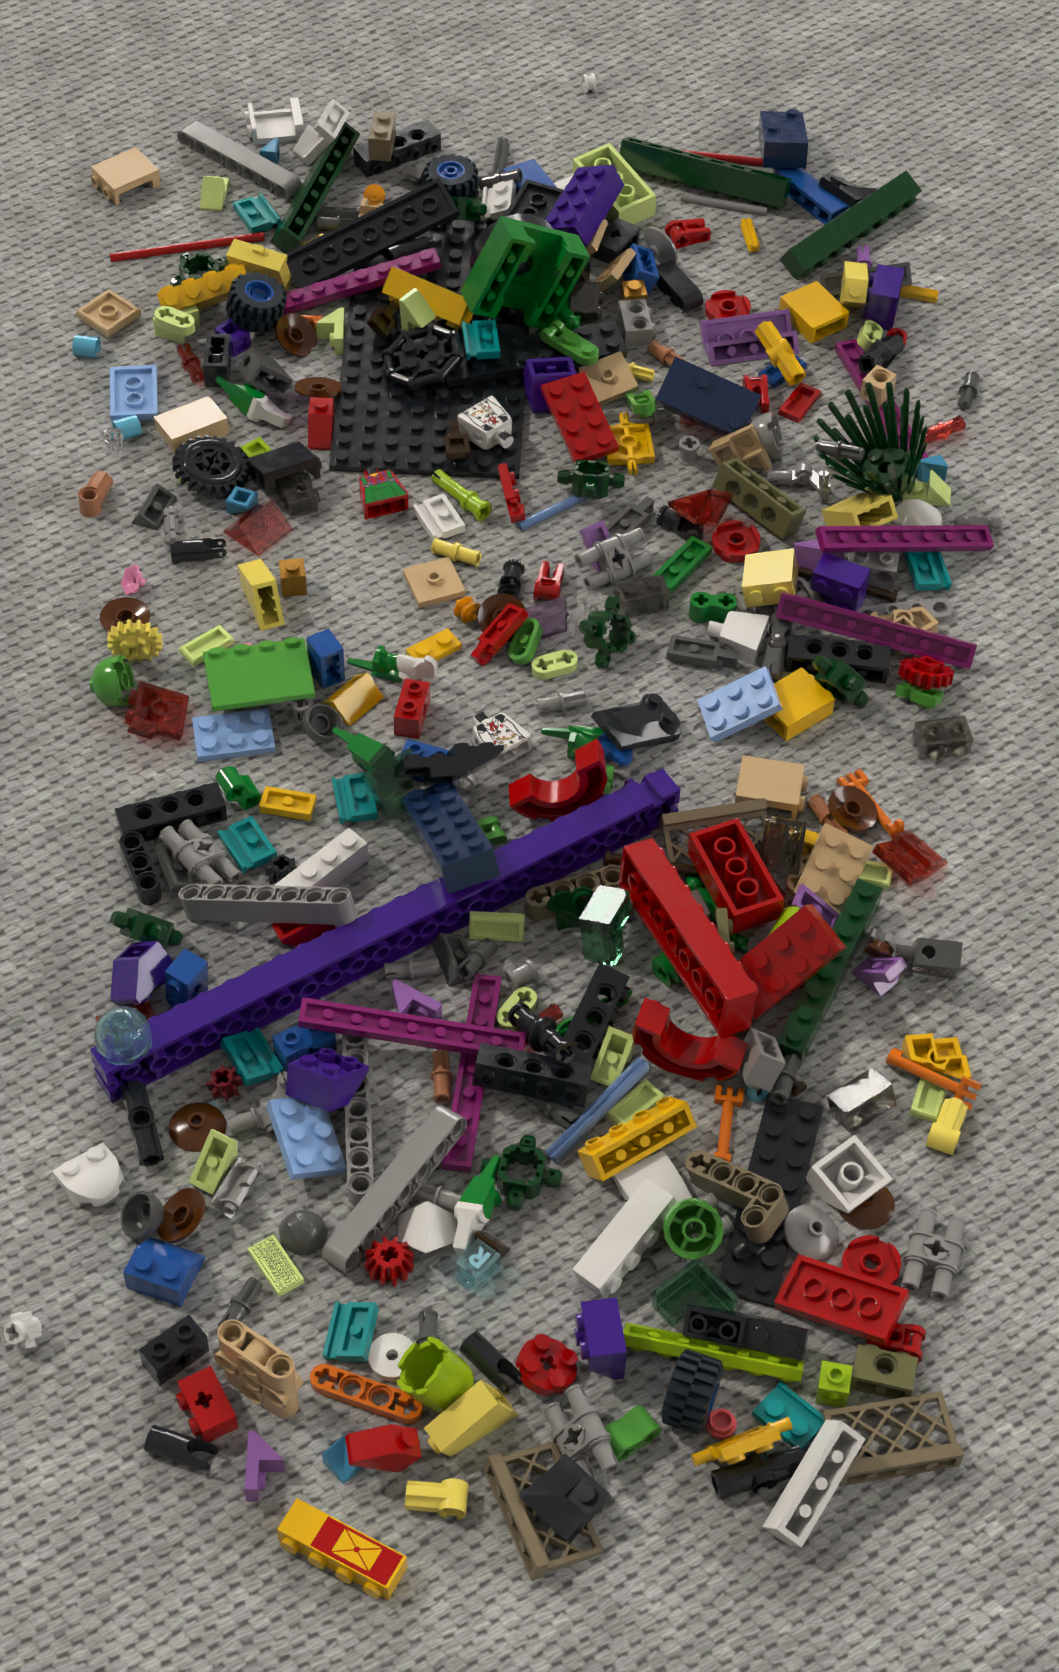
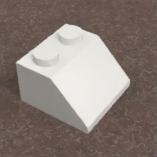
M856 1135L811 1166L806 1176L808 1184L824 1202L846 1213H850L893 1180Z

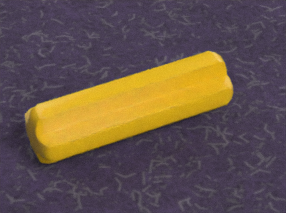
M743 218L740 227L749 252H758L760 250V243L751 218Z
M913 285L901 287L900 297L936 303L938 290Z

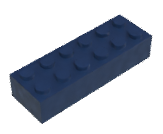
M451 780L439 781L429 788L413 790L408 795L401 797L408 823L448 894L500 876L492 845Z

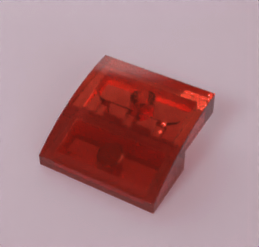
M911 830L897 832L891 841L876 844L872 851L874 855L909 885L929 878L948 863Z

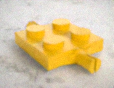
M623 412L618 415L620 423L609 425L619 445V452L607 455L606 461L610 466L627 465L628 474L632 476L633 471L635 476L638 474L637 464L655 462L649 423H630L628 413L624 412L623 416Z
M785 1417L773 1423L769 1422L766 1426H757L704 1447V1450L691 1454V1459L695 1467L711 1460H719V1463L727 1462L728 1465L737 1463L745 1459L744 1453L753 1451L762 1453L774 1448L773 1442L781 1439L780 1433L792 1430V1423L789 1417Z

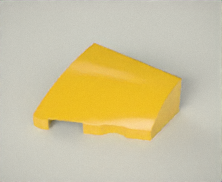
M933 1033L905 1035L902 1051L906 1059L927 1069L961 1080L964 1076L971 1078L967 1057L962 1055L958 1037L934 1039Z

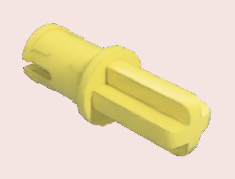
M635 362L627 363L635 379L648 383L653 382L655 377L654 370L637 366Z

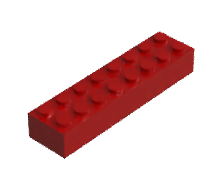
M653 838L623 846L618 885L719 1037L723 1038L750 1029L755 1013L754 1008L758 996V988L755 982L751 981L746 975L742 963L737 961L731 953L729 944L722 940L715 924L709 921L702 905L696 902L689 886L683 883L676 867L670 864L663 848L659 847Z

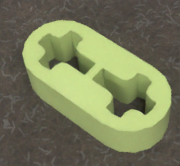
M161 306L155 310V323L158 327L179 336H189L195 332V320L190 314L169 306Z
M866 320L857 337L858 345L868 351L877 339L881 340L882 327L872 320Z
M560 650L538 656L532 661V675L537 679L545 680L571 673L577 669L578 657L572 650Z
M521 987L516 989L497 1012V1026L499 1029L517 1031L519 1027L511 1025L509 1021L507 1023L504 1022V1017L508 1018L510 1009L515 1004L520 1003V998L525 999L528 997L529 1002L525 1001L524 1003L529 1006L531 1012L535 1010L537 994L532 988Z

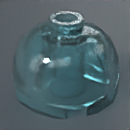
M117 1006L107 1010L98 1019L94 1030V1043L97 1052L102 1055L105 1061L115 1065H129L135 1062L134 1059L141 1055L144 1057L152 1046V1031L146 1017L141 1012L128 1006Z

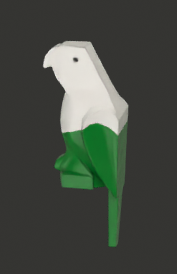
M216 377L215 381L229 394V400L251 421L259 422L264 420L280 428L287 427L291 423L292 415L290 413L286 414L276 407L264 393L257 391L256 387L248 383L232 385L222 377Z
M379 645L376 649L372 661L348 658L347 664L371 671V676L400 684L404 683L405 678L417 680L434 677L438 669L437 661L428 655L425 658H414L404 654H392L385 650V646Z
M498 1155L492 1157L480 1176L473 1177L454 1207V1217L457 1219L458 1225L453 1249L457 1256L469 1259L473 1255L472 1248L475 1243V1233L481 1231L486 1222L489 1221L493 1207L500 1206L502 1202L498 1190H495V1178H493L501 1159Z

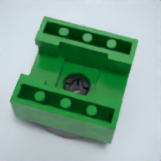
M521 213L506 217L500 216L497 221L485 228L476 239L470 254L471 272L460 292L472 314L495 319L501 307L506 306L522 310L525 316L523 321L526 326L538 329L549 328L561 311L589 261L590 255L578 235L555 230L546 220L539 216Z

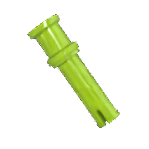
M441 469L434 472L441 478L438 479L432 475L431 481L459 501L460 507L464 511L469 510L473 513L477 521H483L490 515L492 504L481 500L477 492L466 490Z

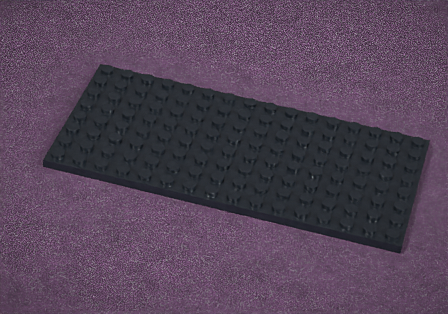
M450 220L416 237L432 236L436 238L437 244L433 248L437 252L442 267L441 269L417 275V277L457 293L471 271L470 254L476 239L485 228L494 222ZM385 253L355 267L353 272L388 262ZM384 286L351 295L339 382L341 384V392L337 398L329 471L364 473L368 467L373 466L378 469V472L391 470L394 474L438 476L434 472L441 469L451 477L500 479L498 465L507 463L508 471L514 472L515 479L519 480L525 400L523 375L447 387L446 381L443 383L436 382L418 387L416 390H409L408 387L394 381L389 382L384 377L385 365L381 354L384 349H388L400 335V331H402L400 307L392 316L396 324L389 335L381 340L367 325V321L376 308L383 305L388 306L391 302L388 300L389 295L382 293ZM502 306L495 318L498 339L529 334V326H526L523 321L525 316L522 310ZM473 314L469 324H472V321L494 320V318ZM441 317L439 321L434 319L431 321L435 322L437 326L450 331H458L461 335L460 345H464L462 326H459V329L446 325L447 320ZM427 335L421 336V337H418V338H414V339H412V340L420 339V338L426 337ZM436 335L437 339L440 341L445 339L443 337ZM393 362L394 368L400 366V362ZM493 396L512 419L511 436L514 440L511 446L503 448L498 443L486 450L468 440L470 458L447 460L444 436H449V421H457V415Z

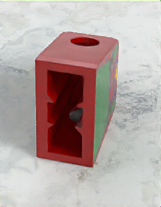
M372 466L364 471L365 476L359 478V493L365 520L409 510L408 493L391 470L378 472V469Z

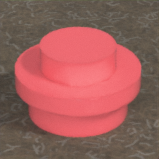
M723 1408L710 1412L706 1423L708 1433L716 1439L731 1437L737 1426L734 1415L729 1410Z

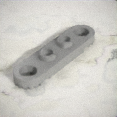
M935 598L863 606L857 612L867 615L877 612L878 616L892 614V611L897 609L910 610L915 607H924L938 622H943L951 617L953 607L949 601ZM942 607L946 612L938 613L934 608Z

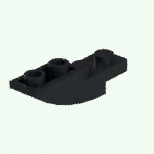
M484 742L479 744V746H469V743H457L448 751L446 756L443 753L432 754L430 757L409 754L397 765V775H423L424 785H434L439 781H455L486 767L502 753L504 746L494 745L493 742Z
M687 1305L682 1335L739 1349L745 1347L803 1361L810 1329L784 1324L780 1320L747 1313Z

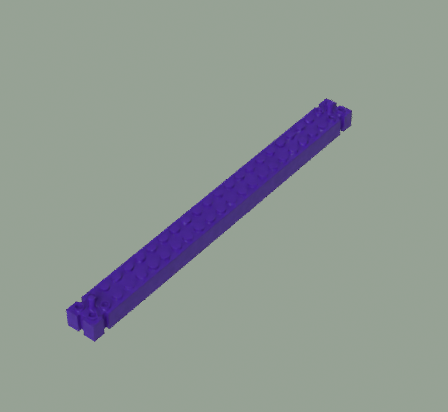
M663 768L654 773H648L643 777L642 783L639 784L632 778H628L621 789L611 794H605L599 800L589 805H583L576 811L566 816L558 817L554 822L544 827H538L531 833L521 838L513 839L509 844L494 850L500 872L499 877L448 894L440 878L430 883L422 884L403 896L395 897L391 902L381 907L371 909L368 913L356 918L351 923L342 925L332 931H326L319 937L307 943H301L295 949L283 955L275 956L271 961L252 967L246 973L234 979L226 980L218 987L201 992L197 997L185 1003L175 1005L167 1012L152 1016L146 1022L134 1028L124 1030L118 1040L114 1033H107L104 1036L105 1041H101L90 1049L92 1062L96 1066L94 1067L96 1080L110 1102L113 1103L123 1098L121 1087L129 1081L138 1080L145 1082L147 1086L221 1049L222 1038L244 1031L249 1033L257 1027L261 1029L299 1010L302 997L319 1000L383 968L384 963H393L433 943L439 933L451 934L469 925L470 911L495 912L525 897L526 892L533 887L557 881L602 859L605 850H611V853L622 849L623 846L630 845L650 835L653 830L660 829L658 819L662 814L679 811L675 804L680 801L681 789Z

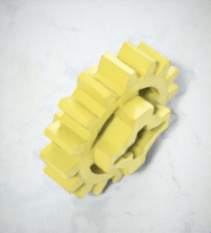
M127 619V624H123L119 621L117 627L111 626V630L108 632L107 648L112 650L113 656L124 655L126 657L124 659L129 660V662L134 660L143 662V659L152 661V656L158 657L159 651H162V633H158L157 627L150 628L151 623L149 622L142 624L141 620H137L136 623H132L130 619Z

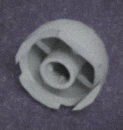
M773 411L760 414L749 423V425L753 424L756 428L759 439L767 451L770 460L783 457V448L778 450V444L782 440L781 429L777 416H773Z

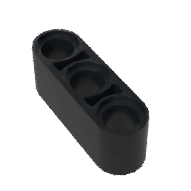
M670 260L657 265L660 277L656 282L658 284L657 287L664 295L667 294L670 297L669 300L676 308L679 307L682 310L681 313L703 305V295L700 289L673 261Z
M135 831L126 832L119 840L122 860L138 900L144 905H154L162 897L158 873L142 835Z

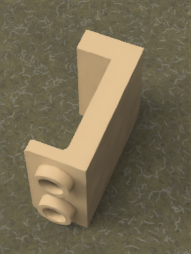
M136 147L91 166V182L96 189L99 188L103 192L104 197L107 200H111L115 205L120 204V194L146 182L153 189L161 185L159 169Z
M743 755L735 803L766 798L767 807L792 811L791 819L796 820L797 811L803 812L805 796L800 795V792L806 791L808 776L803 775L805 765Z

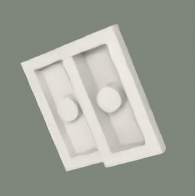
M664 1151L641 1160L612 1176L625 1201L629 1200L646 1178L675 1198L676 1203L682 1199L692 1198L682 1177Z

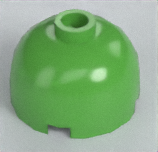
M124 655L103 659L96 665L92 678L89 680L91 692L95 693L104 705L122 707L132 705L133 699H128L129 687L135 688L134 675L130 663L123 662L122 659L126 658ZM121 691H127V692H128V694L126 695V697H125L124 699H121V698H122Z
M696 1198L682 1199L673 1204L666 1213L663 1222L664 1238L671 1250L680 1257L690 1260L712 1254L721 1244L724 1234L722 1219L718 1211L707 1201Z

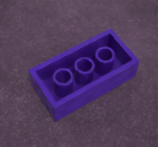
M614 165L580 167L574 172L573 177L545 219L553 229L578 235L585 247L588 246L625 185Z

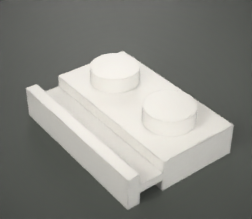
M514 180L493 184V187L489 189L487 186L484 187L482 203L487 206V213L484 216H480L482 221L487 222V219L490 218L497 220L500 216L505 215L515 198L516 184Z
M445 494L426 499L419 505L413 504L414 514L432 541L435 538L442 537L445 539L465 532L464 522Z

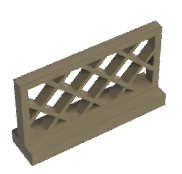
M766 798L662 814L658 822L663 833L668 861L675 862L681 854L692 862L688 853L683 851L689 841L690 832L686 829H693L692 832H695L699 827L708 828L711 825L739 818L740 821L745 820L742 825L747 834L754 839L753 845L755 846L759 842L766 847L768 858H762L764 864L775 863L776 858L766 813L768 808ZM750 819H761L762 830L758 836L745 827ZM680 831L688 837L681 848L671 842L669 832ZM673 849H674L675 851H677V854L675 855V857H674V854H673ZM678 874L680 878H684L687 876L683 874Z
M942 1391L824 1410L822 1413L824 1422L843 1417L853 1423L851 1425L853 1430L857 1426L871 1435L865 1446H861L858 1457L852 1461L839 1483V1487L959 1467L964 1456L961 1443H957ZM937 1401L940 1413L936 1419H933L920 1411L924 1403ZM902 1407L912 1413L906 1424L890 1415L894 1408ZM873 1412L882 1418L876 1429L861 1421L865 1413ZM916 1416L931 1425L925 1436L909 1427ZM886 1421L901 1430L895 1441L879 1432ZM934 1428L947 1435L949 1444L937 1445L928 1439ZM905 1433L920 1442L916 1449L907 1450L898 1444ZM875 1438L890 1447L886 1454L877 1455L868 1449Z
M549 1442L503 1457L500 1453L490 1455L483 1470L531 1581L544 1577V1574L590 1559L604 1552L591 1521L583 1528L579 1535L589 1538L593 1548L587 1550L579 1549L573 1546L572 1542L568 1544L551 1536L552 1528H550L548 1534L536 1529L533 1519L537 1514L518 1496L522 1492L523 1487L528 1488L533 1484L527 1481L531 1470L543 1475L549 1470L535 1463L537 1456L550 1452L555 1463L562 1457L555 1442ZM517 1462L528 1467L524 1478L512 1474L508 1465ZM547 1543L565 1550L563 1557L550 1561L545 1551Z

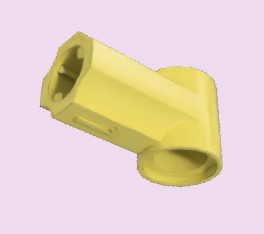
M955 1097L944 1100L937 1121L932 1124L925 1146L953 1156L961 1135L960 1129L968 1106L962 1100Z
M456 1478L445 1479L441 1483L408 1480L405 1494V1510L436 1512L443 1518H447V1515L457 1516V1519H463L466 1516L469 1484L464 1480Z

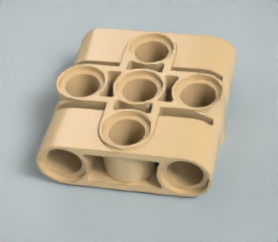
M233 1319L224 1321L218 1328L217 1334L220 1350L214 1355V1358L223 1368L227 1382L240 1390L255 1404L261 1405L281 1419L293 1417L299 1409L298 1390L303 1385L302 1378L295 1372L293 1359L268 1339L259 1335L242 1322Z

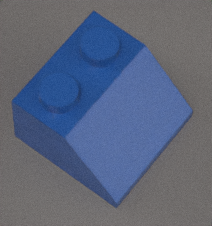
M151 1237L135 1248L123 1271L126 1288L181 1307L206 1256Z

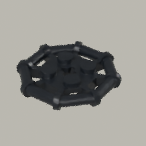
M430 322L423 328L400 331L397 339L388 349H384L381 354L385 365V379L389 382L394 381L404 385L409 390H416L418 387L436 382L443 383L446 376L464 359L460 346L461 335L456 330L450 331L437 326L435 322ZM427 335L426 337H423V338H420V339H416V340H412V339H414V338H418V337ZM436 335L443 337L445 339L440 341L437 339ZM451 347L452 352L446 353V350ZM393 362H400V366L394 368Z

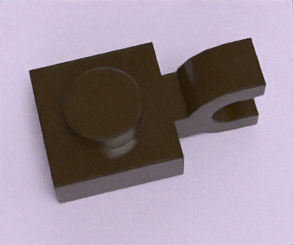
M394 300L388 306L383 305L376 308L367 321V325L381 340L389 335L396 324L392 316L400 306Z
M458 420L449 421V436H444L446 459L470 458L468 435L460 434Z

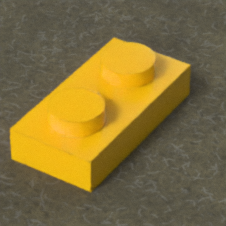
M446 628L406 648V655L414 658H425L428 655L438 661L462 649V643Z
M265 786L259 804V813L311 821L317 803V794Z

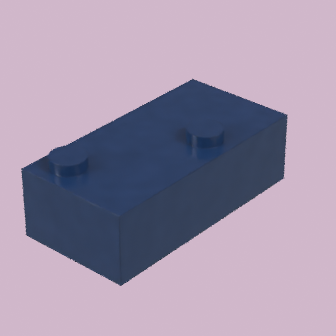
M789 109L786 112L760 111L758 138L763 167L806 168L808 138L803 112L795 109Z
M675 356L655 400L657 406L726 436L749 425L761 401V395Z

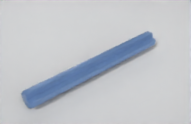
M641 1057L636 1058L546 1150L547 1157L552 1162L559 1163L649 1070L648 1062Z

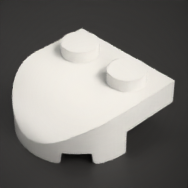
M909 499L896 507L898 518L886 523L891 526L942 525L943 519L941 513L931 504L919 499Z
M104 1143L90 1148L87 1152L52 1170L55 1179L66 1191L70 1201L78 1207L81 1206V1203H91L94 1207L111 1201L119 1194V1185L121 1182H124V1176L117 1158Z

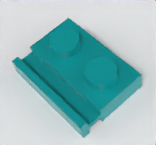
M262 193L256 198L251 196L233 202V210L251 234L271 229L272 225L277 224L279 226L281 223V218Z
M495 319L472 321V324H466L465 321L462 322L466 360H470V357H477V359L500 358Z
M941 552L904 553V558L916 591H939L940 588H945L946 591L950 590L952 582Z
M369 772L344 775L340 779L331 777L340 824H344V821L354 823L378 819Z
M252 816L228 826V829L224 831H218V838L243 874L247 873L246 870L252 867L253 869L270 862L271 857L275 858L277 856V851Z
M258 1027L249 1033L244 1031L222 1038L220 1046L233 1067L236 1068L245 1087L269 1080L271 1076L278 1075L279 1073L283 1074V1066Z
M335 1302L322 1355L325 1360L367 1362L379 1312L376 1302H347V1304Z
M781 1381L752 1411V1416L764 1426L769 1422L773 1423L789 1417L793 1429L780 1433L781 1439L792 1448L799 1446L803 1450L816 1437L824 1424L822 1414Z

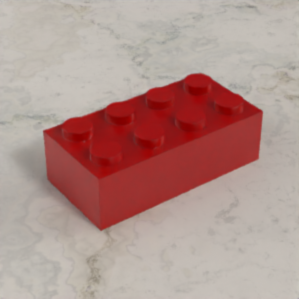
M739 818L689 833L687 853L717 908H727L728 919L733 920L732 935L778 919L783 911L784 898Z
M812 904L804 905L738 960L742 963L746 975L751 981L755 982L758 988V996L754 1008L755 1013L753 1015L754 1019L761 1018L847 948Z

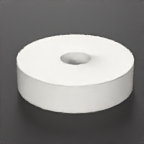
M387 1333L376 1338L371 1344L368 1356V1364L373 1374L385 1381L400 1380L401 1369L398 1368V1363L405 1351L413 1344L412 1341L398 1333ZM389 1354H396L398 1358L396 1360H389L387 1356Z

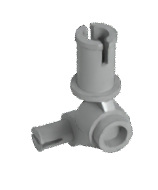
M800 463L793 471L792 468H789V471L768 470V482L772 485H789V487H792L794 483L800 485L810 483L819 493V503L823 505V497L824 505L829 503V492L831 491L829 472L825 471V479H823V471H820L818 475L808 463Z
M283 1072V1075L279 1073L275 1099L290 1098V1096L285 1095L287 1072ZM251 1107V1111L226 1119L232 1136L255 1127L267 1130L270 1135L275 1134L267 1108L261 1110Z

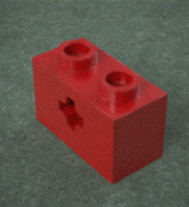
M405 678L393 717L394 735L414 739L420 738L430 704V682Z
M211 1366L177 1381L179 1393L175 1397L181 1411L188 1410L191 1416L188 1424L194 1437L200 1435L202 1441L210 1442L238 1429L237 1416Z

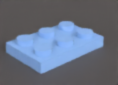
M157 365L110 367L111 423L114 420L136 414L139 421L154 420V417L158 415Z
M766 666L698 699L710 739L713 742L720 741L783 710L772 677Z
M269 708L192 717L198 762L275 752Z
M293 1097L268 1101L266 1108L290 1180L332 1176L346 1171L347 1167L328 1111Z

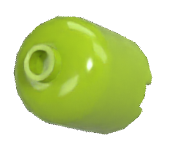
M428 1337V1341L420 1345L416 1342L413 1343L403 1354L398 1363L401 1373L400 1380L397 1379V1384L402 1391L430 1410L442 1413L474 1386L473 1371L461 1357L441 1340Z

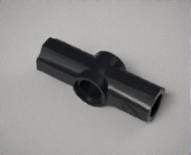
M896 334L895 336L889 335L882 341L877 339L869 350L858 359L859 371L866 375L876 365L886 369L905 348L903 338Z
M138 1080L129 1081L121 1087V1093L139 1165L147 1167L157 1165L160 1161L164 1160V1155L145 1082ZM141 1121L147 1122V1123L144 1124V1125H138V1124H137V1123H139V1122H141Z
M796 1446L768 1455L766 1452H755L746 1456L740 1463L713 1470L710 1476L714 1491L718 1498L722 1499L750 1490L753 1493H759L758 1490L768 1487V1489H772L778 1482L792 1478L805 1456L803 1449Z

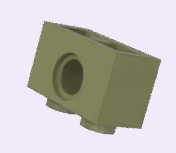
M858 1344L852 1369L850 1389L890 1399L909 1397L913 1391L918 1358L902 1351L891 1352L871 1344ZM877 1369H886L890 1374H882Z

